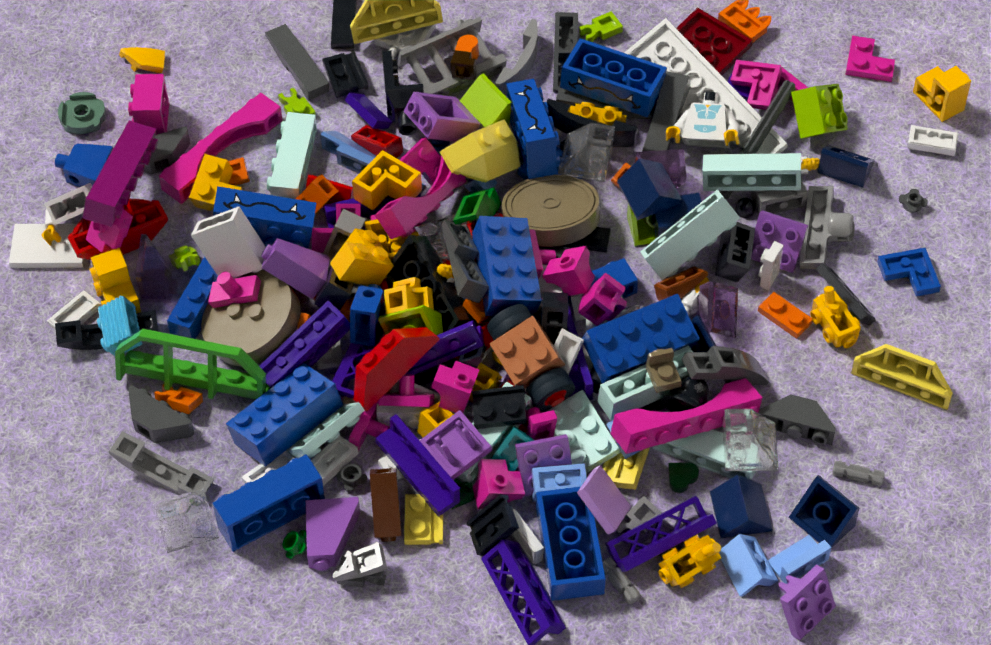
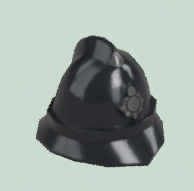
M689 375L681 379V387L670 389L669 393L660 400L663 406L670 412L694 409L707 403L708 385L705 379H691Z

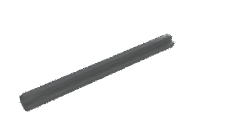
M788 80L783 82L740 154L757 153L792 96L791 92L795 91V84ZM733 191L719 192L725 199H728Z

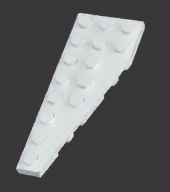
M666 18L624 52L665 66L668 72L690 76L691 87L680 116L690 109L692 103H703L705 92L712 91L718 93L717 104H724L727 111L733 113L739 124L738 137L740 144L738 146L742 148L745 146L762 117ZM771 128L756 154H780L788 145Z

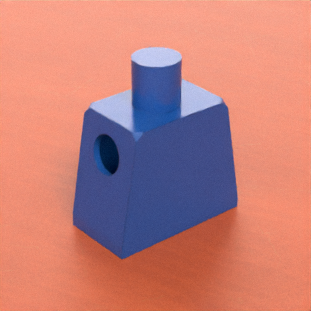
M77 143L73 146L70 155L57 154L55 167L63 169L67 183L77 187L91 183L93 186L110 156L113 146Z
M377 284L359 286L350 308V343L373 347L376 345L381 325L378 318L383 316L384 291ZM365 316H370L368 324H364L362 321Z

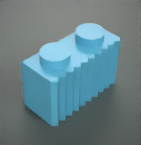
M119 296V298H115V300H111V302L98 307L99 318H97V324L103 334L100 342L103 349L114 356L119 344L140 331L138 318L136 317V307L124 296ZM142 341L126 350L125 353L142 345Z

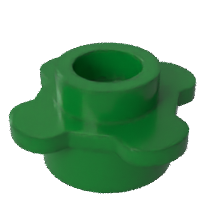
M301 530L299 533L291 531L285 536L282 546L287 551V558L293 559L295 555L306 551L307 534L305 530Z

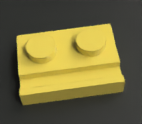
M650 447L627 459L620 453L604 462L602 468L617 488L636 490Z
M405 494L404 544H443V514L438 517L420 494Z

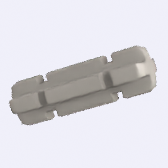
M835 461L832 471L834 476L843 478V475L847 476L846 479L864 483L871 481V484L878 486L883 484L884 471L877 469L870 471L868 467L855 464L847 466L845 465L846 462Z
M612 558L603 560L605 575L609 576V581L617 591L624 595L625 601L628 604L638 601L640 598L639 591L635 586H631V581L619 567L616 568L617 564Z

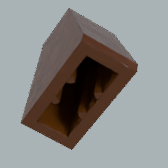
M397 468L371 469L370 486L374 537L380 538L381 542L396 541V536H401Z

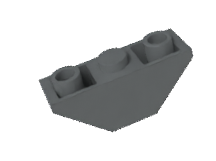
M187 126L155 135V138L158 139V145L155 153L151 154L148 166L145 165L144 172L149 174L162 172L185 153L190 145Z
M133 385L129 386L131 416L136 432L154 443L189 438L195 434L192 420L187 414L176 412L167 402L156 400L143 388L138 389Z
M791 394L760 408L758 413L757 426L762 427L766 431L786 433L792 438L802 437L810 439L819 445L833 444L836 428L815 400Z

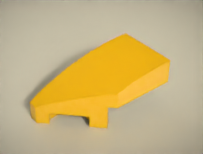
M141 47L120 49L119 56L121 58L125 57L134 72L139 68L162 73L165 60L164 50Z

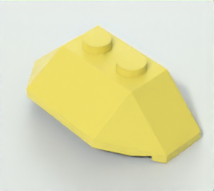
M365 0L350 24L354 44L442 23L441 6L436 0Z
M505 119L472 132L440 151L451 173L461 174L484 183L520 167L519 143Z
M888 344L856 356L854 359L851 374L948 410L953 393L936 362Z

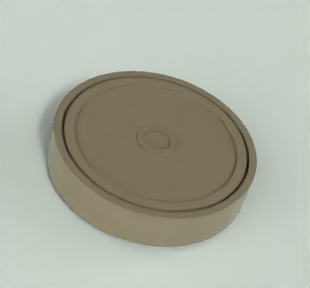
M550 175L527 179L513 186L505 194L502 200L503 217L527 218L529 229L536 231L538 246L553 247L566 245L583 239L597 227L600 221L599 195L592 185L572 176Z
M260 270L256 273L249 272L241 276L257 275L261 280L257 301L242 304L232 303L229 306L212 308L208 303L201 324L204 341L242 348L257 364L265 361L295 332L301 310L298 296L290 285L265 270ZM218 356L222 361L230 365L241 366L235 359Z

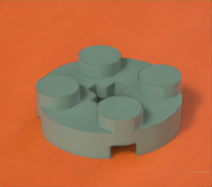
M78 92L70 95L69 100L65 103L63 101L60 103L58 117L66 132L85 134L96 132L101 128V124L106 118L104 102L96 98L95 94ZM83 110H84L85 113H86V114H84V115H77V114H80L81 111H83Z

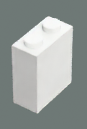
M240 206L197 222L191 236L217 276L223 272H229L235 279L249 272L256 273L262 270L264 258L261 255L266 247Z

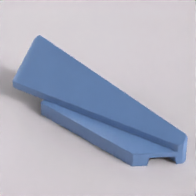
M323 131L321 133L322 149L336 154L337 164L360 173L376 157V155L338 131Z

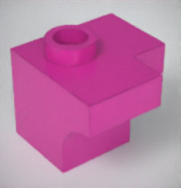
M123 209L120 219L116 218L111 227L91 221L85 240L102 253L109 251L110 248H121L124 237H127L133 216Z
M586 246L566 249L561 258L551 259L542 275L546 283L559 286L564 293H568V296L587 293L595 278L589 265V250Z
M605 273L589 288L587 293L582 294L578 313L596 326H599L604 320H613L626 308L627 301L621 298L625 287Z
M455 361L453 368L440 364L431 386L440 395L441 399L438 407L454 413L459 410L464 413L479 369Z
M480 460L478 463V477L472 486L477 509H483L500 494L509 497L508 503L524 497L525 491L520 471H508L506 460Z

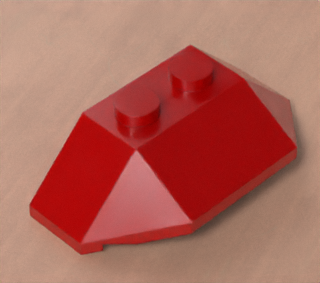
M130 198L128 204L124 205L123 209L132 215L133 218L127 237H124L121 248H119L122 255L149 245L169 221L159 200L148 201ZM81 218L73 232L69 234L68 240L77 258L91 260V257L102 254V252L85 240L91 221Z
M427 327L393 329L390 333L383 336L381 341L370 352L365 354L355 367L353 400L359 402L367 412L440 338Z

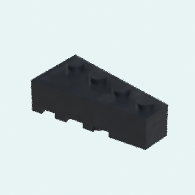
M409 235L391 260L394 266L386 278L393 284L396 281L416 277L420 279L421 287L432 288L434 310L442 314L443 333L470 321L474 322L475 319L462 306L464 300L458 296L455 284L447 282L445 277L437 273V267L442 262L426 236Z

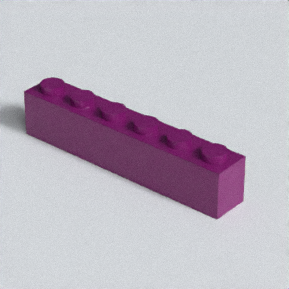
M128 121L86 197L82 218L110 227L116 218L120 219L124 205H127L129 202L131 191H135L138 178L141 179L145 165L148 166L151 154L156 151L158 139L155 138L156 128Z

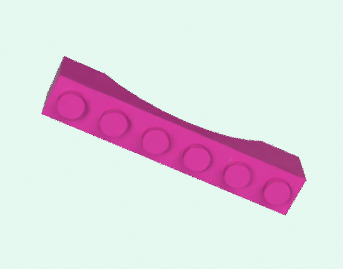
M260 92L240 110L234 112L223 124L217 126L207 137L198 141L191 150L182 154L175 163L165 168L159 175L161 190L180 204H183L189 199L204 154L216 156L229 145L242 139L267 134L283 121L281 106Z
M441 155L438 175L432 187L425 195L415 198L403 196L388 202L375 216L390 239L399 236L405 238L414 232V226L423 223L428 218L426 216L428 213L437 210L441 206L440 201L446 200L454 194L452 191L454 188L462 186L467 181L465 179L466 176L451 173Z
M744 378L724 384L722 390L714 399L694 409L680 412H656L635 408L614 415L610 434L626 454L641 451L649 447L758 417L763 397Z

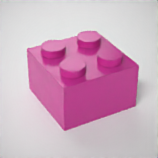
M135 74V83L130 86V94L133 101L128 104L129 116H133V122L156 128V135L167 132L170 102L164 74Z

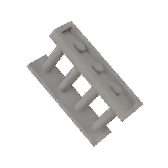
M478 17L474 20L468 19L460 26L419 44L404 47L399 52L397 64L399 67L410 64L420 83L423 84L424 93L450 96L470 87L479 75L483 73L488 78L501 73L503 68L506 67L507 60L503 53L497 56L491 55L478 34L482 24L481 17ZM464 35L475 36L478 39L479 53L484 59L482 63L476 65L477 74L475 80L452 78V74L438 50L450 46L454 52L460 37ZM429 54L443 76V80L437 83L431 82L417 59Z

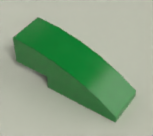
M495 187L464 196L453 220L455 225L477 222L479 216H493L502 204Z

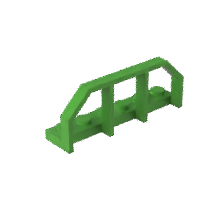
M142 329L119 344L115 351L116 380L119 381L122 380L126 373L164 381V390H170L173 383L208 390L209 399H213L217 392L258 399L271 389L266 384V373L239 347ZM140 341L163 345V356L134 350L128 351L125 356V351ZM173 347L208 354V365L174 359ZM217 356L235 359L248 373L217 367Z

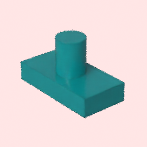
M514 426L490 459L506 460L508 471H515L518 467L515 444L535 440Z

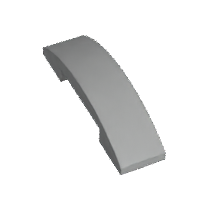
M531 19L523 33L524 51L513 69L504 67L495 82V86L505 96L507 95L506 83L523 81L534 65L538 48V27L535 19Z
M123 431L109 451L112 457L137 475L159 487L189 499L202 501L214 481V478L193 467L187 470L145 448V442Z

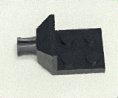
M391 50L382 51L387 116L393 123H399L400 134L406 136L413 135L417 132V126L405 114L404 109L413 92L424 93L423 84L399 86V77L394 75L398 73L397 59L392 60Z

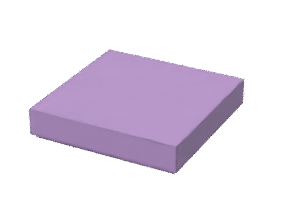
M601 465L592 470L577 492L608 535L616 531L631 508Z

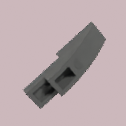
M712 346L708 352H687L682 358L691 379H724L725 383H730L746 378L751 385H767L769 383L759 362L750 354L738 349Z

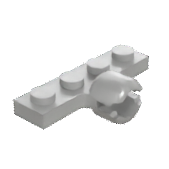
M809 186L804 224L809 226L800 253V269H816L821 263L826 264L827 247L830 242H850L853 240L855 231L853 215L851 213L832 212L833 186Z

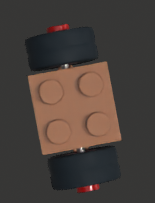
M517 304L499 312L489 321L487 330L493 338V342L490 343L492 349L514 385H524L526 395L532 399L533 407H538L540 411L551 409L562 403L574 392L575 385L566 370L561 368L565 363L541 324L530 314L525 305Z

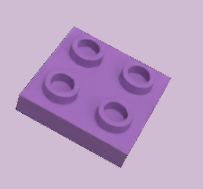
M761 210L755 227L751 260L760 262L766 248L770 249L774 241L784 245L780 269L793 273L796 269L809 225Z
M460 410L419 440L453 480L493 450L491 445Z
M566 434L515 444L518 468L525 491L524 497L531 496L534 492L532 468L572 465L569 441Z
M815 565L801 579L788 575L786 576L787 584L783 582L778 584L780 590L785 593L780 598L791 635L798 640H801L808 632L812 631L836 607L825 569L818 565Z

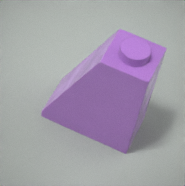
M277 238L272 246L270 244L266 246L261 255L264 258L262 269L311 299L315 297L327 280L330 257L325 254Z
M359 497L306 500L307 559L309 568L322 571L329 569V567H336L360 516Z

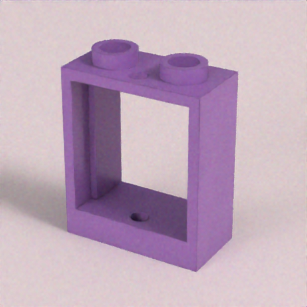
M413 92L404 109L405 114L428 139L455 142L477 131L480 123L456 97Z

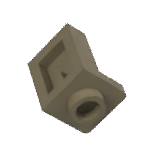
M672 348L657 349L648 354L646 370L656 393L681 387L682 381L673 362L674 351Z

